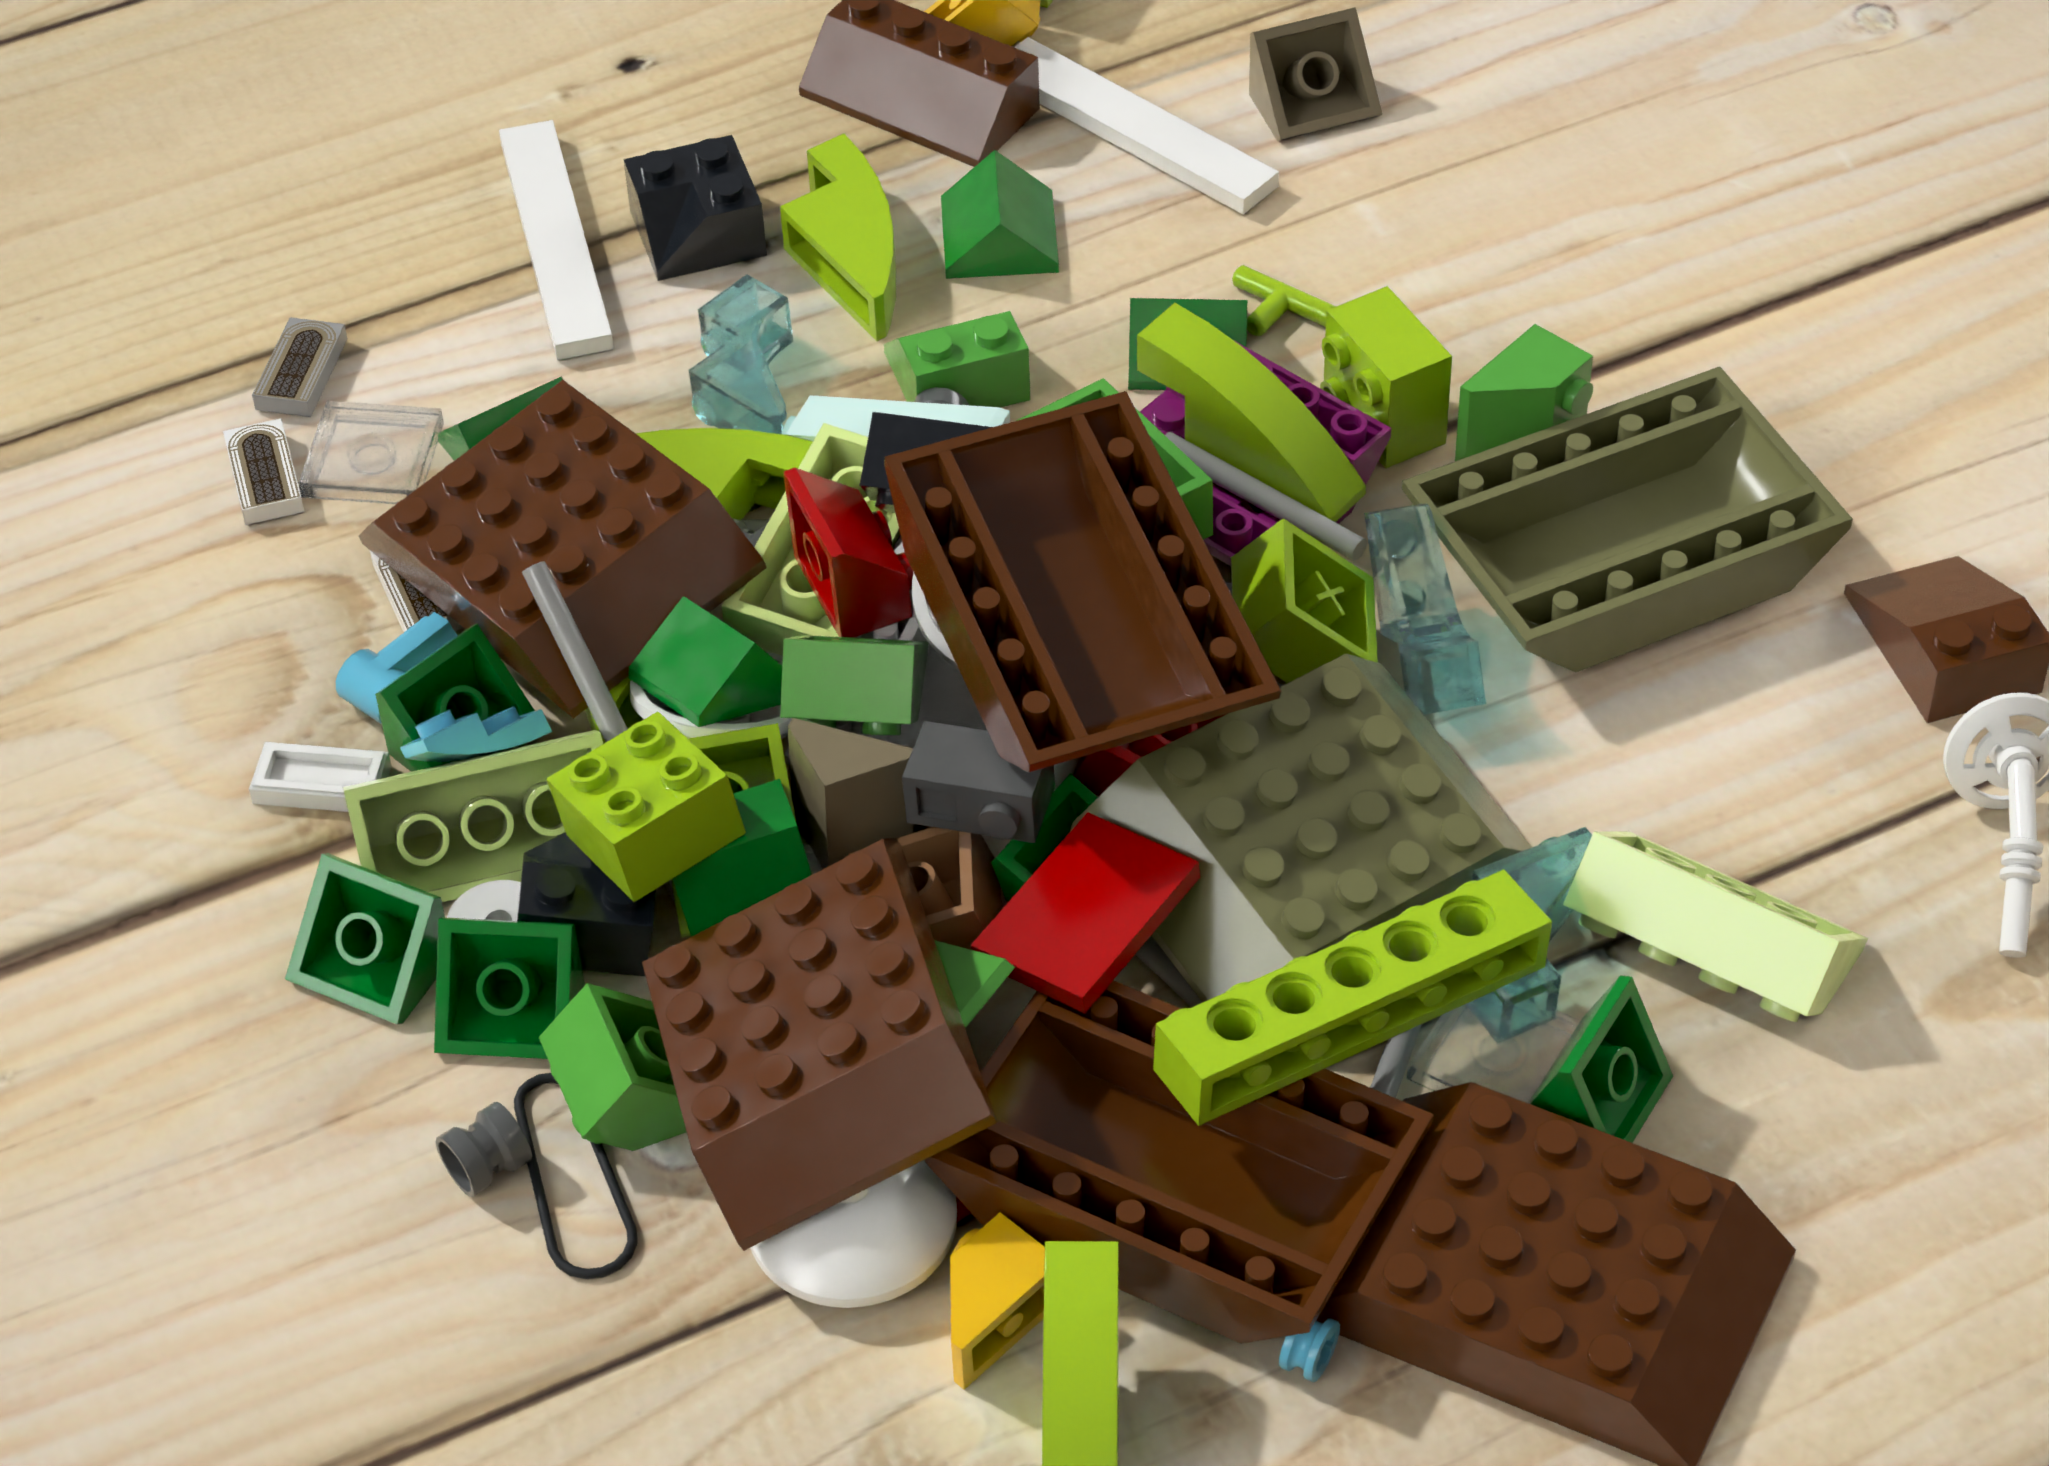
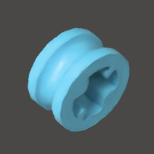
M1331 1318L1327 1319L1324 1323L1316 1320L1310 1332L1286 1336L1279 1356L1280 1368L1291 1371L1295 1367H1300L1304 1370L1303 1376L1305 1379L1311 1382L1317 1381L1325 1371L1334 1353L1340 1333V1323Z

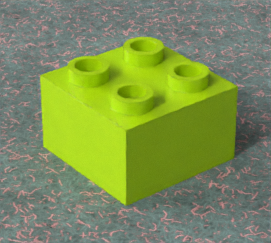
M1388 286L1326 310V334L1322 340V351L1325 357L1324 381L1321 382L1320 389L1391 427V438L1379 459V462L1385 469L1446 444L1452 355Z
M1284 518L1231 557L1232 597L1272 674L1287 684L1344 654H1350L1378 663L1374 579L1372 576Z
M658 711L646 719L635 723L626 731L588 754L577 758L568 766L546 778L566 835L633 902L746 833L727 774Z

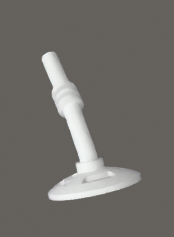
M2008 693L1979 703L1959 719L1947 738L1944 747L1943 764L1950 784L1966 801L1989 809L2009 808L2010 838L2003 841L2002 848L2007 853L2001 856V864L2005 867L2000 869V879L2006 881L1999 954L2007 957L2021 958L2025 957L2027 952L2033 884L2039 883L2041 873L2036 870L2042 867V858L2037 855L2043 853V844L2037 841L2036 799L2049 791V772L2039 781L2049 768V726L2038 737L2035 733L2026 729H2011L2009 716H2032L2049 724V700L2030 693ZM1986 727L1989 732L1976 746L1973 754V764H1964L1965 755L1970 743ZM1987 756H1989L1992 763H1986ZM1988 780L1996 787L2009 789V795L1987 794L1976 789L1974 786Z

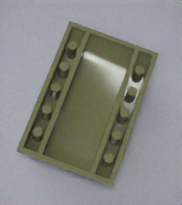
M1720 366L1402 480L1403 492L1522 647L1530 653L1573 672H1579L1790 592L1849 531L1853 518Z
M1344 654L1281 686L1279 699L1228 713L1137 759L1072 822L1071 830L1089 812L1199 861L1201 877L1151 936L1202 1003L1225 993L1229 988L1238 983L1250 982L1282 968L1294 958L1309 956L1342 941L1353 932L1365 931L1399 916L1403 911L1412 906H1422L1449 894L1466 882L1478 881L1503 869L1510 875L1535 861L1538 855L1382 664L1350 654Z

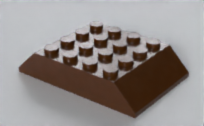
M564 380L542 394L502 426L495 429L491 434L447 465L407 497L400 500L395 506L374 520L359 535L364 546L464 629L478 624L499 657L573 719L586 710L588 706L522 574L525 569L539 562H546L610 691L628 677L631 663L683 596L710 613L767 568L764 559L707 486Z
M1126 391L885 456L884 466L905 555L999 756L1027 772H1032L1280 698V687Z
M896 838L881 839L858 852L849 854L844 859L797 883L787 886L782 891L737 914L725 918L723 921L676 945L666 948L661 953L642 962L692 1153L738 1245L743 1251L998 1123L902 846Z
M1114 980L1086 1013L1036 991L980 1072L998 1123L925 1159V1163L983 1226L1001 1212L1044 1247L1045 1241L1118 1242L1119 1290L1233 1341L1244 1344L1310 1332L1431 1127L1434 1114L1330 1070L1322 1069L1198 1126L1153 1070L1156 1023L1166 1019L1170 1014L1181 1008Z
M1473 1082L1403 1099L1406 1103L1434 1114L1433 1123L1321 1311L1317 1321L1324 1323L1329 1318L1336 1320L1340 1323V1336L1657 1465L1699 1466L1794 1260L1796 1249L1734 1181Z

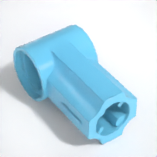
M434 612L430 616H424L377 654L369 649H361L353 653L343 663L338 672L336 691L341 698L382 724L375 694L458 635L450 622L441 615Z

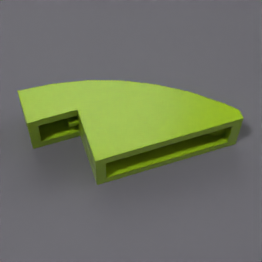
M843 133L807 150L810 193L780 206L784 250L876 341L887 337L896 301V261L893 224L888 200L878 176L863 153Z
M1174 303L1137 334V371L1185 396V440L1334 522L1342 517L1366 494V485L1332 436L1303 402L1260 361L1209 322Z
M691 428L635 433L707 486L731 518L737 520L743 519L755 503L776 509L786 491L783 471L799 468L813 442L788 435L744 429Z
M1045 1241L1042 1466H1118L1119 1253L1118 1242Z

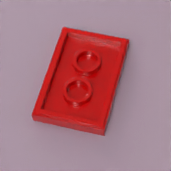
M1087 812L971 944V950L1005 958L1015 967L1009 974V978L1086 1013L1201 877L1199 861Z

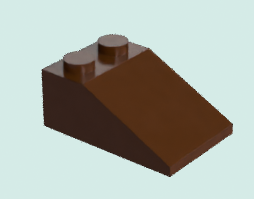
M1955 556L1845 585L1844 594L1926 723L1967 713L1979 703L1998 695L2008 693H2042L2049 665V632L2024 596L1961 557Z

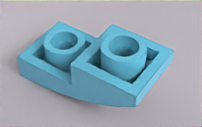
M514 706L482 722L477 713L455 720L451 711L448 710L415 726L420 737L400 747L405 759L437 762L465 760L533 741L551 733L552 730L542 709L519 716Z

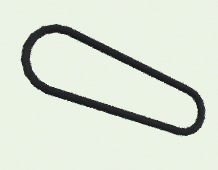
M551 1073L538 1074L525 1081L518 1088L514 1097V1110L517 1123L526 1136L532 1152V1159L527 1165L548 1254L556 1267L569 1276L583 1279L606 1277L620 1270L632 1258L638 1244L636 1225L603 1145L590 1142L626 1228L627 1243L619 1257L603 1267L590 1269L576 1267L562 1257L558 1250L524 1108L525 1097L531 1089L545 1083H558Z

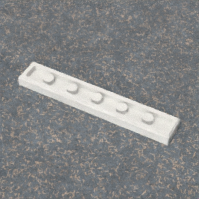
M1027 37L1014 47L1038 57L1039 100L1041 105L1244 215L1279 187V171L1041 43Z
M553 120L500 129L501 146L557 360L613 350L611 329Z

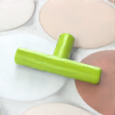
M1245 265L1238 267L1232 277L1235 287L1264 299L1247 317V330L1255 336H1262L1287 310L1326 327V310L1336 307Z

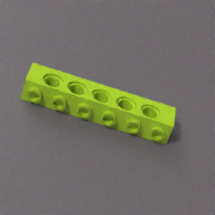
M1504 869L1478 881L1466 882L1449 894L1422 906H1412L1403 911L1399 916L1365 931L1353 932L1334 945L1309 956L1294 958L1282 968L1250 982L1238 983L1229 988L1225 993L1194 1007L1182 1008L1173 1012L1166 1019L1156 1023L1153 1070L1196 1124L1200 1126L1544 969L1552 920Z

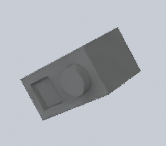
M930 721L923 722L902 776L907 823L1029 843L1036 842L1055 789L1054 765L1027 772L999 756L987 730Z

